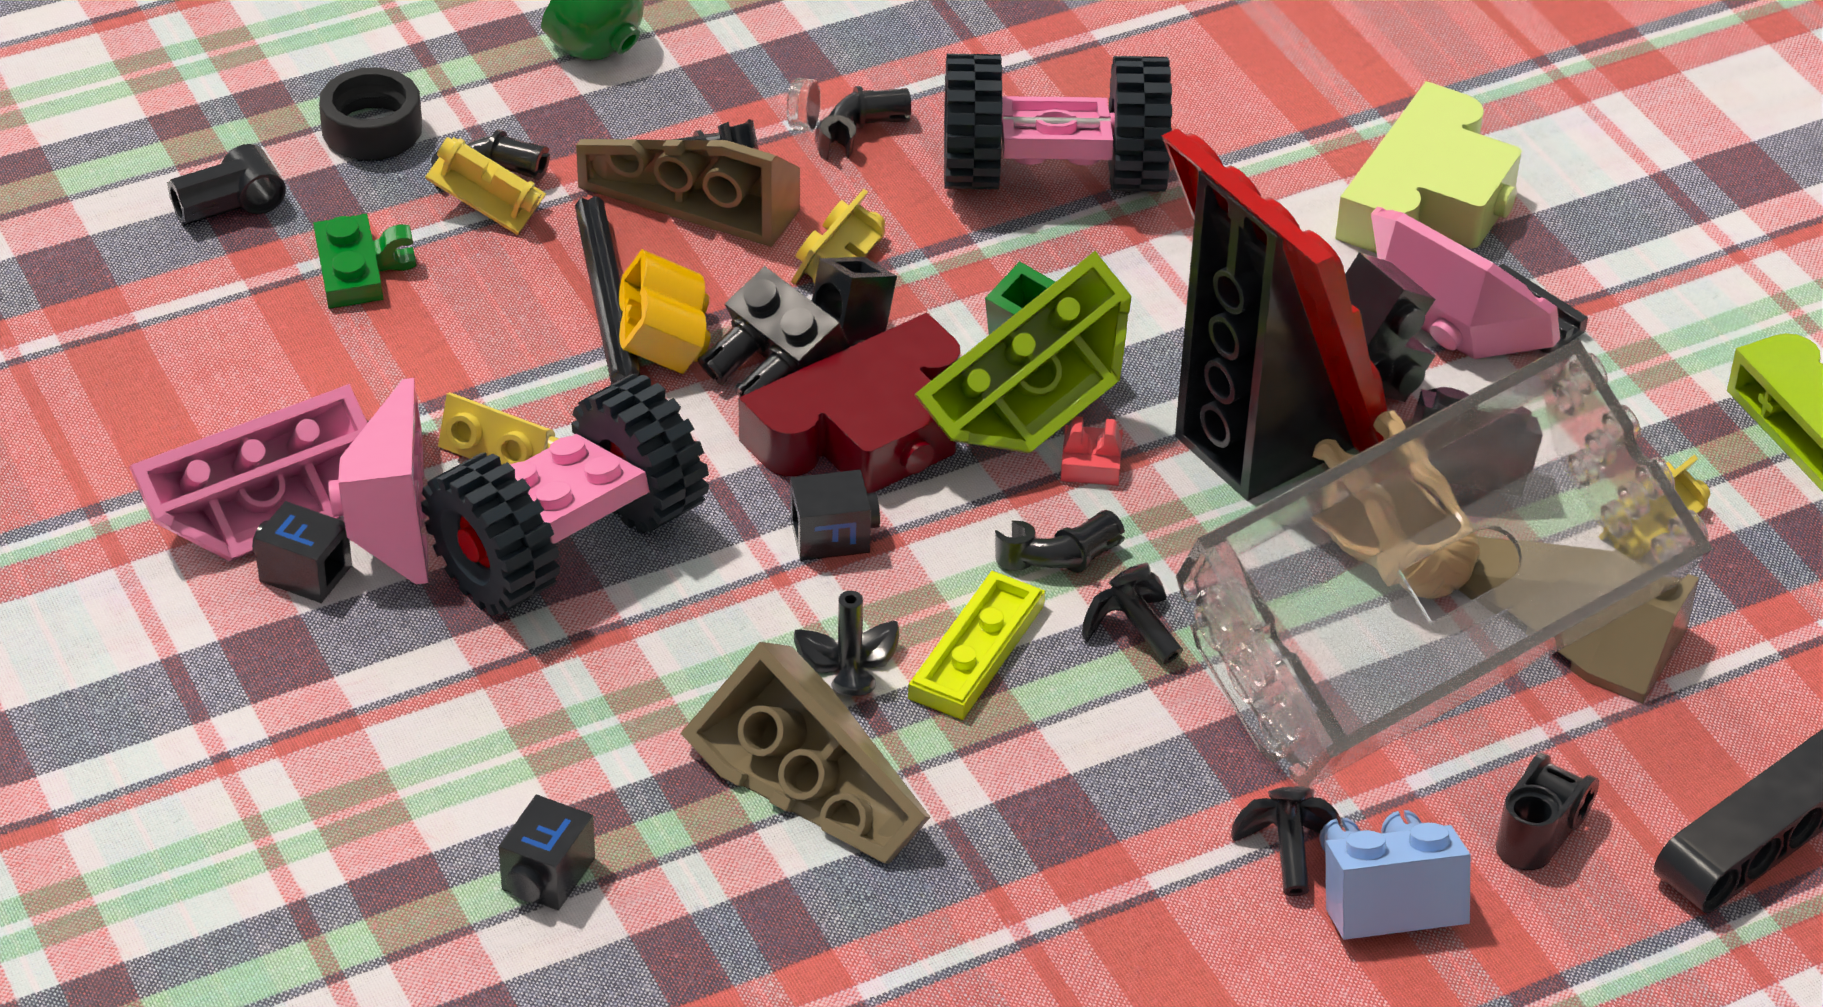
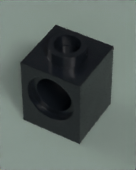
M866 257L820 258L811 301L840 323L850 346H854L862 340H867L887 330L897 275Z

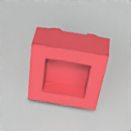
M1075 416L1071 420L1070 425H1065L1060 481L1118 486L1123 430L1118 428L1117 422L1114 419H1106L1105 428L1083 427V417Z

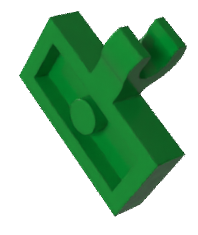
M368 214L339 216L331 220L313 222L328 309L384 300L379 271H405L417 266L413 247L396 249L400 246L413 244L410 225L399 224L391 226L382 233L379 239L373 241Z

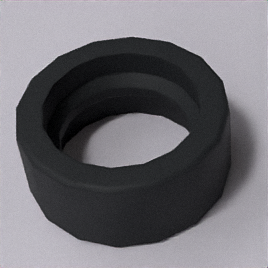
M381 67L351 70L330 80L320 93L319 110L322 136L329 148L344 157L357 160H382L397 156L411 148L422 134L420 91L412 79L399 71ZM366 108H383L395 111L389 116L378 119H357L347 116L352 112Z

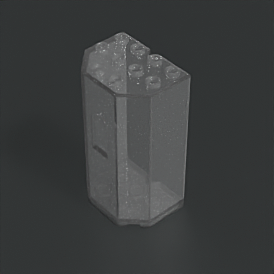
M1579 338L1199 537L1178 571L1176 579L1182 598L1188 603L1194 599L1197 607L1194 608L1196 623L1190 625L1196 647L1259 752L1272 763L1285 758L1293 765L1288 768L1291 779L1300 787H1312L1676 587L1713 550L1708 542L1709 535L1703 520L1696 512L1688 510L1675 490L1674 477L1667 464L1659 457L1649 459L1640 450L1636 439L1641 436V427L1637 417L1629 407L1620 404L1607 384L1608 376L1602 362L1596 355L1586 351ZM1479 530H1495L1507 536L1515 545L1519 557V565L1514 577L1432 621L1401 571Z

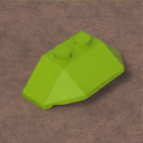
M1094 251L915 393L914 396L951 441L1031 453L1120 381L1132 296L1098 253Z

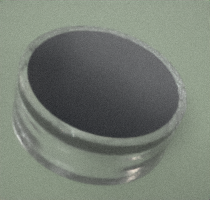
M796 78L791 83L788 91V124L793 131L813 132L818 124L821 107L819 83L816 79Z

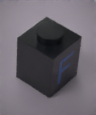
M861 470L790 477V520L800 561L870 553L871 528L880 527V509L876 492H866Z
M287 501L280 506L269 521L266 520L259 525L253 538L252 549L254 554H256L260 582L321 604L352 567L350 539L346 535L345 522Z
M536 794L498 846L502 890L512 893L523 901L536 902L559 911L595 859L593 815Z

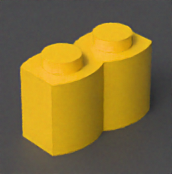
M641 249L621 279L619 305L623 314L619 331L620 345L625 351L684 374L693 361L698 362L697 359L707 352L710 344L711 334L710 331L706 330L705 317L709 305V295L705 293L704 278L700 273Z

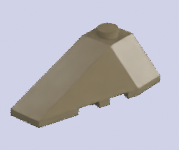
M581 139L576 145L579 188L769 247L775 244L800 210V167L776 155L727 140Z
M1477 536L1480 555L1470 579L1458 590L1495 617H1510L1529 631L1527 640L1541 650L1551 646L1572 661L1570 670L1586 682L1643 704L1688 629L1699 577L1639 555Z
M759 642L680 733L720 777L737 786L748 788L770 800L769 803L784 811L793 812L821 827L822 831L883 863L890 864L931 818L834 690L792 646Z

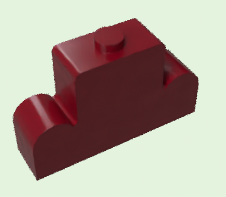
M926 312L739 397V441L774 474L781 476L806 474L815 468L819 457L824 456L840 472L861 470L867 493L879 491L912 474L919 473L956 453L957 442L951 441L914 395L960 358V344Z

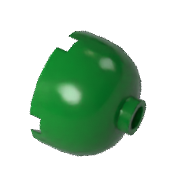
M551 0L543 14L541 28L550 38L551 42L570 56L588 61L604 59L616 52L618 54L627 52L637 42L640 36L638 27L643 17L644 1Z

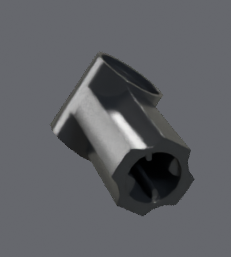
M243 144L233 148L225 155L222 163L179 176L167 182L169 198L175 215L182 226L239 208H243L248 213L256 215L265 214L274 210L282 202L286 194L284 180L265 151L254 144Z

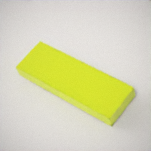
M991 571L909 682L908 699L963 720L1045 606V590Z

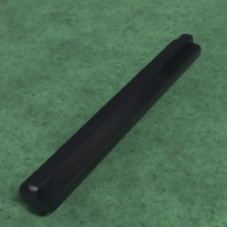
M593 196L589 200L581 198L575 204L576 218L610 382L613 384L631 374H636L639 377L640 367L637 355L623 350L620 345L619 331L623 314L619 305L621 279L604 201L597 196Z

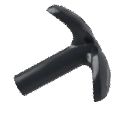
M1148 562L1131 566L1108 582L1112 586L1111 589H1106L1093 598L1083 622L1082 638L1088 642L1107 613L1114 610L1123 611L1163 664H1168L1182 653L1183 648L1148 605V603L1166 600L1165 589L1160 578L1151 572Z
M845 591L838 598V644L832 637L819 632L802 629L794 631V643L797 652L816 672L827 673L839 669L840 672L833 679L831 687L836 692L848 696L866 695L875 689V678L862 667H884L894 655L899 641V625L894 620L879 624L863 633V596L856 591Z
M1300 786L1282 787L1268 791L1271 799H1254L1240 811L1231 830L1232 840L1238 841L1268 827L1272 823L1277 826L1283 893L1288 896H1301L1309 892L1303 826L1320 833L1325 824L1333 819H1337L1342 829L1341 819L1336 809L1325 799L1314 797V789Z

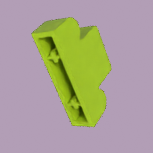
M1789 333L1774 335L1736 348L1727 392L1823 492V364L1820 363L1821 355L1819 348L1808 338Z

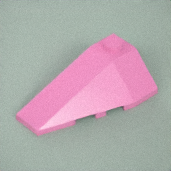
M409 378L403 379L342 454L339 463L338 480L329 481V498L333 517L344 516L348 539L417 585L428 583L429 556L426 534H421V527H424L423 518H427L421 508V502L425 500V497L422 495L424 477L422 426L415 379Z

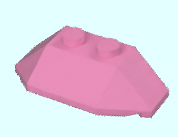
M1377 207L1371 213L1377 257L1393 263L1436 299L1426 313L1421 329L1431 334L1439 345L1448 350L1457 349L1473 359L1550 348L1554 347L1560 340L1557 306L1545 298L1541 297L1539 299L1534 296L1525 284L1496 264L1405 213L1385 210L1382 207Z
M350 384L137 462L132 464L129 469L154 523L227 561H232L253 553L252 543L257 528L262 522L269 521L285 501L333 517L329 498V481L338 480L340 457L366 426L367 421Z

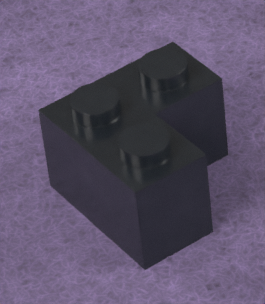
M1359 252L1345 273L1351 305L1360 310L1369 358L1379 371L1385 397L1406 402L1410 394L1422 384L1425 378V371L1436 356L1413 337L1423 326L1425 315L1436 299L1393 263Z

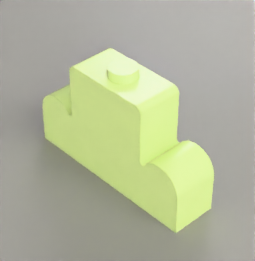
M1425 81L1340 196L1335 239L1377 253L1371 213L1377 207H1382L1385 210L1405 213L1460 245L1468 248H1477L1498 218H1507L1512 210L1517 194L1516 183L1522 151L1517 146L1480 134L1484 110L1482 104L1477 99Z

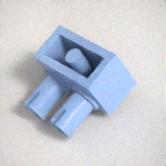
M1404 810V818L1408 824H1405L1400 813L1396 811L1385 819L1382 824L1381 833L1369 830L1360 831L1355 822L1348 818H1342V825L1346 831L1341 829L1337 819H1333L1325 824L1320 832L1319 840L1326 856V911L1343 940L1470 924L1471 854L1451 825L1443 826L1437 823H1422L1417 815L1409 810Z

